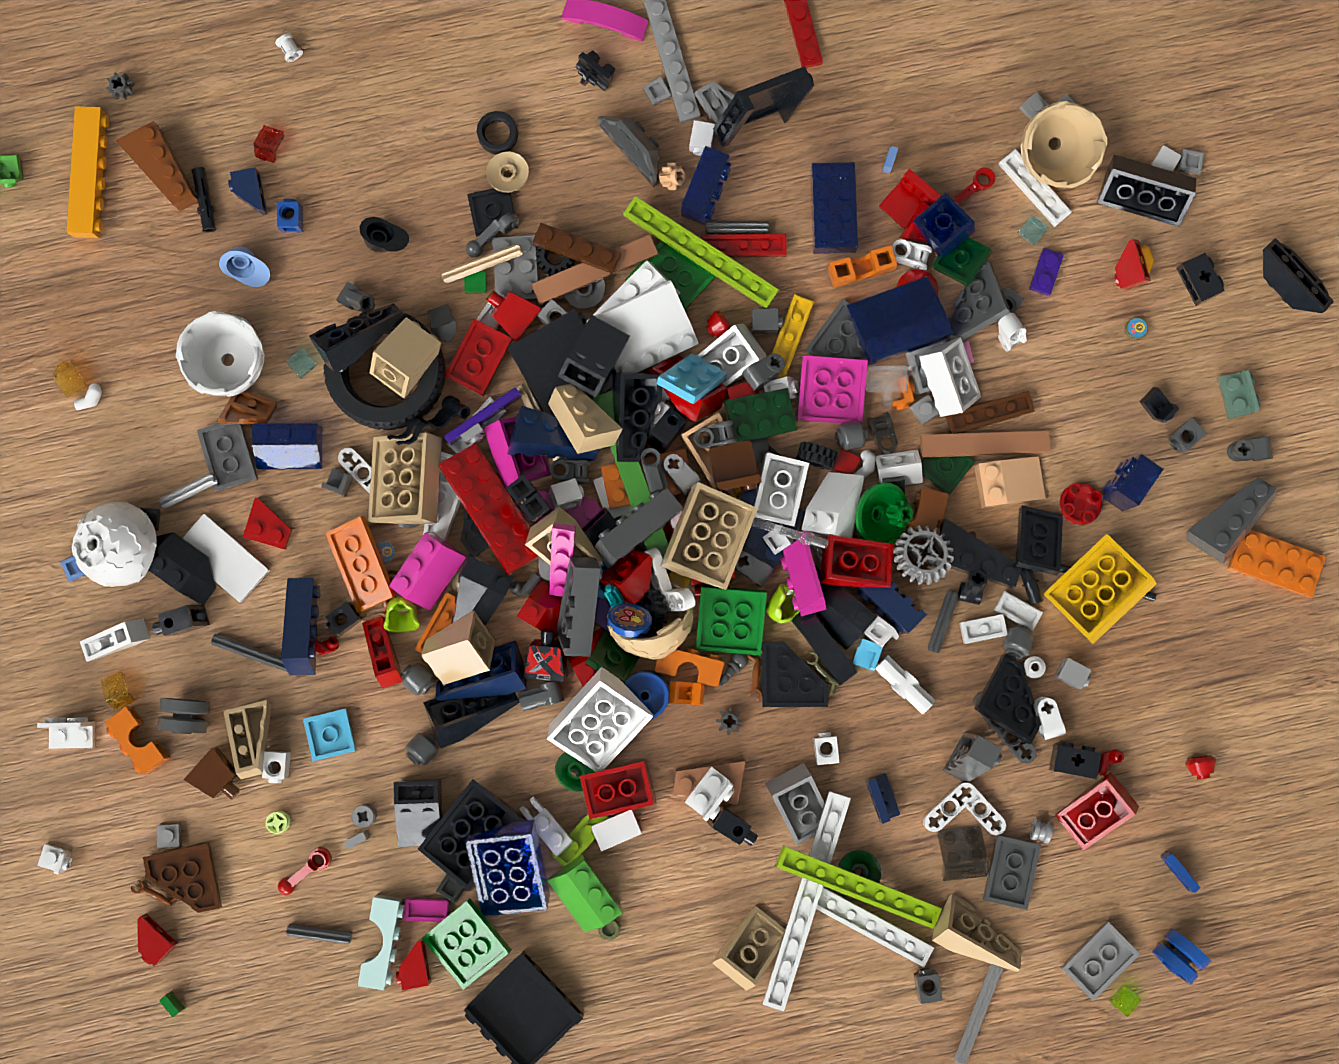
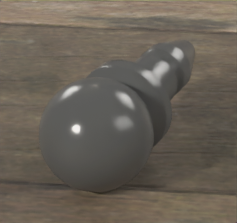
M734 653L732 655L731 661L727 663L728 668L721 675L720 686L728 682L734 673H739L740 669L746 667L748 664L746 654Z

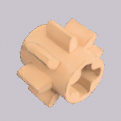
M667 163V167H662L659 172V180L663 187H668V190H677V186H682V183L685 181V172L682 166H677L676 163Z

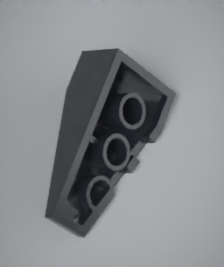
M393 303L369 311L366 315L367 317L357 319L352 317L348 319L349 323L336 326L335 323L328 325L309 335L325 364L335 374L346 370L348 366L354 364L404 314Z
M613 372L614 421L622 428L616 441L617 462L640 461L648 438L647 434L650 425L654 421L658 403L660 404L662 398V387L657 384L658 377L662 374Z
M468 555L458 577L459 589L458 595L455 596L456 608L451 624L469 612L475 611L483 624L486 625L504 599L514 577Z
M515 692L508 695L438 701L434 698L423 702L440 748L464 740L520 703Z

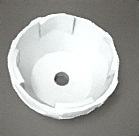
M219 311L208 312L206 315L188 324L179 337L176 350V358L180 370L189 385L199 393L213 396H234L247 390L259 377L265 356L261 339L246 319ZM227 355H233L234 362L230 366H225L223 362Z
M129 502L105 503L90 510L79 521L73 538L72 552L75 555L76 563L80 570L100 585L114 587L138 583L147 574L153 561L157 546L155 529L147 514L140 508L129 504ZM94 539L97 540V548H96V549H95Z

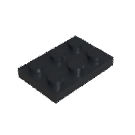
M1024 505L1019 508L1016 567L1056 576L1060 573L1063 514Z

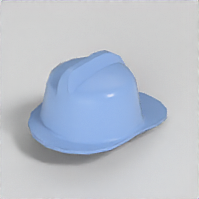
M246 247L230 248L228 252L220 257L219 266L222 272L245 285L260 287L269 281L270 271L267 265L256 258L252 251Z

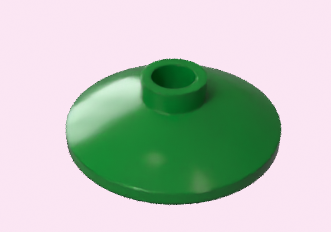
M567 752L563 753L555 764V774L558 781L565 788L574 792H583L580 776L596 772Z

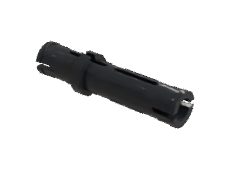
M196 167L191 172L198 201L197 213L200 214L202 231L205 233L216 231L213 216L215 210L214 206L211 205L206 170L204 167Z

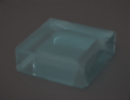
M1031 215L1017 233L1034 246L1047 231L1048 227Z
M303 348L286 361L301 379L317 366Z

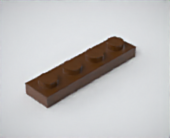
M540 223L533 239V245L613 274L621 256V253L617 250Z
M1026 391L969 407L962 413L947 415L945 418L950 434H959L1035 412L1030 393Z

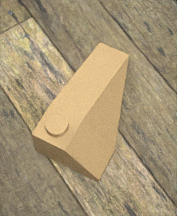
M951 894L940 913L933 931L932 941L952 952L1018 972L1021 966L1022 952L1003 934L998 935L990 927L991 923L986 918L982 920L974 912L976 909L970 903Z

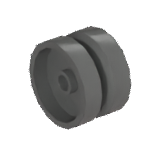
M160 698L159 709L162 712L173 713V716L158 717L157 729L180 734L207 733L208 722L205 719L194 718V715L208 714L210 702Z

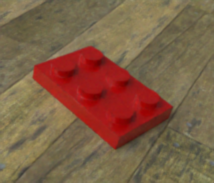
M473 319L444 376L484 396L508 350L507 347L510 346L513 339Z

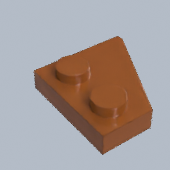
M244 391L238 395L231 396L220 414L218 422L220 424H268L277 408V403Z

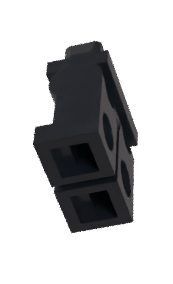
M524 475L506 487L507 491L517 504H520V508L531 522L537 523L552 511L530 480L526 479Z

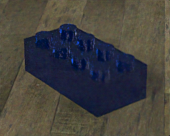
M855 162L812 163L810 183L813 254L856 253L858 248Z

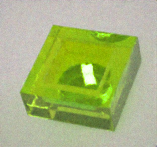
M1123 984L1109 1000L1113 1006L1127 1017L1130 1016L1142 1001Z

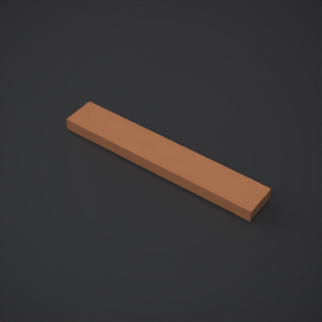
M650 235L614 249L619 251L621 256L613 274L658 256L657 249ZM580 263L535 282L531 286L539 304L542 305L551 299L559 298L613 274Z
M1049 430L920 436L922 458L1051 452Z

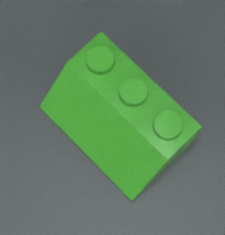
M583 854L547 879L584 932L604 927L622 914L620 904Z

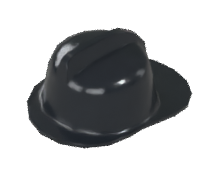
M366 218L359 226L360 234L366 246L372 251L397 252L403 250L409 243V235L404 229L382 218Z

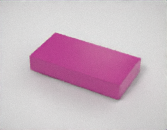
M405 898L404 921L441 922L449 916L450 900Z

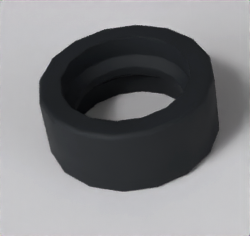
M493 111L484 115L478 122L476 132L479 143L484 150L491 154H499L513 149L517 142L518 132L515 121L510 115L501 111ZM501 121L507 124L510 135L506 142L499 145L488 142L485 137V129L490 123Z

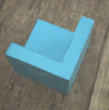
M860 639L852 663L874 671L883 647L874 642Z

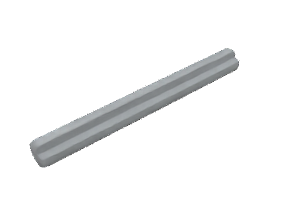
M990 964L954 1057V1061L958 1064L967 1063L1002 973L1003 967Z

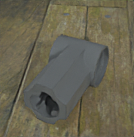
M349 282L345 284L336 299L340 304L351 310L354 308L361 312L372 311L375 307L373 296L363 292L360 288Z
M653 448L644 450L641 455V464L650 493H654L657 490L663 491L668 488L660 454ZM653 454L656 456L657 461L651 465L647 464L644 460L645 456Z
M559 681L548 682L540 685L538 688L518 693L523 711L565 701Z

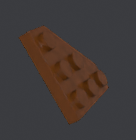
M210 842L143 857L146 878L165 889L167 893L179 901L189 905L197 913L222 908Z

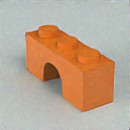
M892 245L872 250L869 254L860 258L850 259V257L830 262L827 270L834 289L894 272L898 265Z
M677 648L667 657L657 659L654 671L676 676L677 669L682 663L691 662L698 669L697 682L718 687L724 662L720 661L721 657L708 653V657H703L699 655L700 651L687 648V651L684 652Z
M125 706L104 722L108 727L106 728L108 734L113 739L116 738L121 744L119 746L120 750L124 755H129L133 761L132 765L138 773L143 775L150 774L170 759V756L158 740L151 741L146 746H141L137 743L135 734L137 729L144 724V721L132 706Z

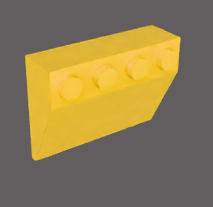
M1106 534L1044 593V596L1094 644L1157 583L1143 567Z

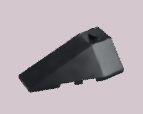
M815 566L816 571H817V575H818V578H819V582H820V571H821V570H820L817 566ZM820 583L826 610L816 612L831 637L847 650L865 632L877 616L841 586Z

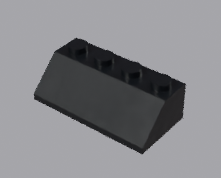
M1113 155L1106 171L1097 203L1179 227L1196 194L1197 178Z

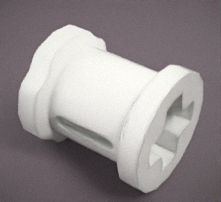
M290 33L282 35L275 42L284 52L287 62H293L303 54L301 48H298L294 43V37Z

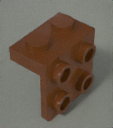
M750 441L713 447L709 450L716 490L730 494L736 492L735 488L744 486V490L757 488V483H762L761 476L757 471L753 447Z

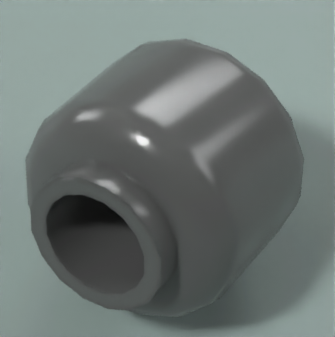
M857 420L841 423L838 429L835 430L837 445L841 446L844 450L862 448L865 440L868 439L867 427H863Z
M1024 625L1009 628L1003 643L1006 654L1016 659L1028 656L1035 637L1030 632V629Z
M416 663L413 666L409 664L401 673L403 676L402 685L414 695H425L435 682L433 681V673L420 663Z
M417 733L406 745V756L417 766L420 764L426 765L438 753V747L436 746L438 741L430 733L426 735Z

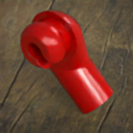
M1114 749L1102 753L1098 775L1106 776L1110 765L1121 763L1124 760L1123 752Z

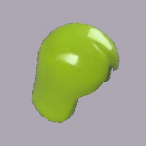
M783 583L779 585L766 605V612L771 619L778 623H788L800 612V610L795 611L792 598L796 597L794 589L789 591L788 585ZM781 604H782V605L784 606V608L786 609L785 612H784L783 609L780 607Z
M396 596L389 601L384 622L385 630L403 633L415 631L420 627L417 608L414 602L407 600L403 596ZM398 611H409V612H408L407 614H405V615H402V614L399 613Z

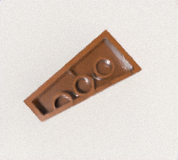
M154 121L115 140L179 211L198 203L197 197L166 137Z
M925 487L920 489V492L916 491L913 504H916L915 512L911 522H908V525H911L910 528L915 531V528L920 525L923 531L925 526H929L930 532L937 528L936 534L939 535L940 527H938V524L942 523L949 494ZM914 541L911 544L923 545L926 541ZM927 548L922 552L920 562L925 558ZM908 556L910 562L914 565V559ZM924 565L921 567V569L923 570H931L927 568L928 565Z

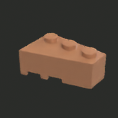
M745 760L676 770L673 787L674 794L689 796L712 766L734 784L732 787L734 793L727 802L725 800L722 802L738 805Z

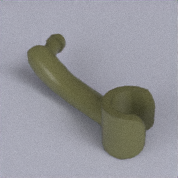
M808 652L815 656L814 662L805 660L806 663L813 665L826 681L832 683L828 690V694L832 695L835 686H838V682L818 662V655L815 652Z

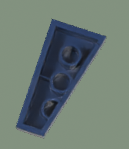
M521 406L515 418L507 455L521 453L532 457L534 455H547V458L559 456L572 460L594 461L601 449L577 454L556 416Z
M287 578L281 660L289 676L316 675L317 618L319 617L317 598H320V586L316 584L314 578Z
M892 581L889 588L856 587L860 591L858 594L860 598L866 603L870 601L875 606L873 610L882 619L886 617L898 634L900 632L902 634L910 633L927 615L922 609L919 612L914 609V602L908 596L900 595L898 593L899 589Z

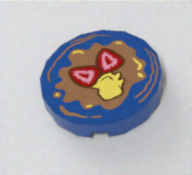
M627 603L618 604L608 612L607 624L613 628L612 631L624 637H639V634L644 633L643 635H645L651 629L652 616L649 611L641 606Z

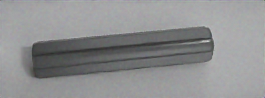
M708 221L706 223V232L708 234H768L769 222Z
M948 590L928 645V650L931 652L939 653L959 596L955 591Z
M289 924L286 930V935L290 937L347 945L352 940V933L348 931Z

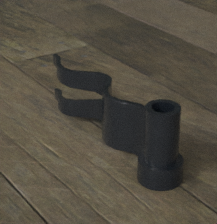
M452 395L446 396L442 401V409L438 411L434 418L425 420L421 417H415L410 420L403 434L398 436L390 435L387 438L389 440L405 439L410 436L416 425L413 436L410 439L396 442L397 445L412 444L418 439L421 430L425 426H432L437 429L443 428L456 415L462 419L467 418L471 412L470 408L462 404L458 398Z

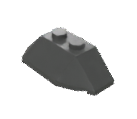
M599 116L597 118L598 126L652 187H655L657 185L659 158L658 143L652 137L648 138L644 134L645 129L638 121L634 122L631 118Z

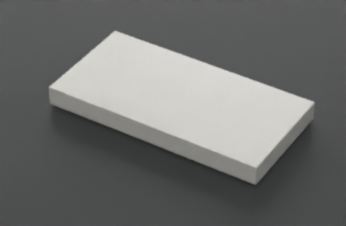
M203 514L183 537L187 542L209 556L214 581L239 603L245 600L270 571L206 514Z

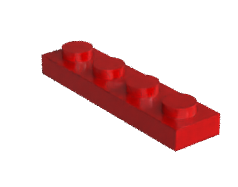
M784 0L801 67L805 66L807 69L822 65L823 60L807 0Z
M786 234L701 235L702 240L730 258L786 257L787 255Z

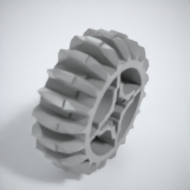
M920 525L915 528V531L909 528L907 534H901V540H897V547L893 550V553L897 555L894 558V562L900 563L897 566V570L904 569L903 577L907 576V574L911 576L910 582H913L916 578L919 585L923 583V580L929 585L932 579L938 582L940 576L945 577L947 575L946 571L951 569L950 563L954 560V557L950 554H952L953 548L947 547L950 544V540L943 541L944 533L940 534V536L936 534L937 528L930 532L929 526H925L922 531ZM914 541H926L923 545L911 544ZM932 546L937 549L939 555L933 551ZM927 548V550H926V552H925L926 556H925V558L922 560V562H920V560H921V558H922L921 554H922V552H924V550ZM908 556L914 559V565L910 562ZM924 565L936 567L931 570L921 569V567Z

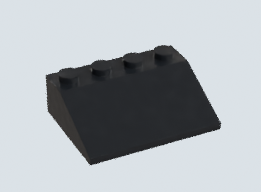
M472 779L419 846L418 850L463 888L471 891L474 890L528 820Z

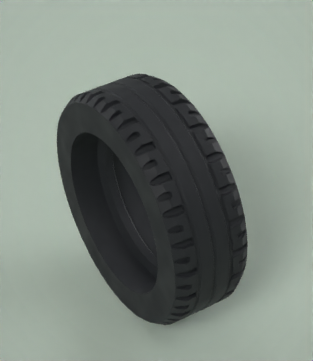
M369 311L354 317L355 319L367 317L366 315ZM403 313L404 315L385 333L390 334L407 317L411 321L417 322L423 330L431 334L419 320L406 313ZM440 349L439 354L421 376L417 388L407 399L391 406H377L366 402L354 391L349 379V366L346 370L334 374L326 364L323 365L325 384L335 404L359 424L378 430L401 429L407 427L413 418H423L424 415H427L441 395L440 392L443 390L445 383L444 375L446 374L444 356Z

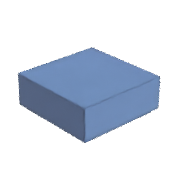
M891 146L889 148L883 165V172L890 174L898 151L897 147Z
M75 555L60 562L69 582L86 575L78 567Z

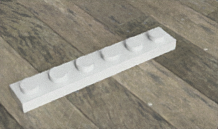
M824 887L822 888L817 910L925 967L934 949L932 945Z

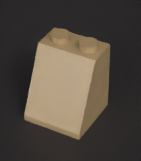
M406 317L373 351L369 373L405 398L439 354L441 342L436 336L423 330L417 322L411 321Z
M471 611L426 639L422 657L430 665L435 676L445 685L489 671L495 639L476 612Z

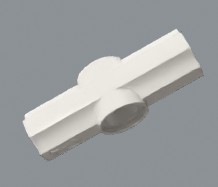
M889 655L876 666L877 672L891 684L892 689L903 699L906 698L921 714H924L934 704L935 700L919 685L920 683L908 671H904Z

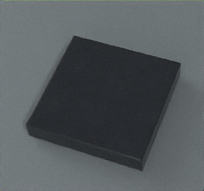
M493 188L467 194L476 237L480 236L495 219L499 221L503 215L509 212L515 214L510 192H501Z

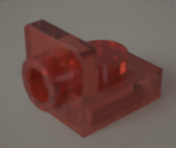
M263 125L253 142L255 157L263 161L275 163L276 151L284 139V131Z

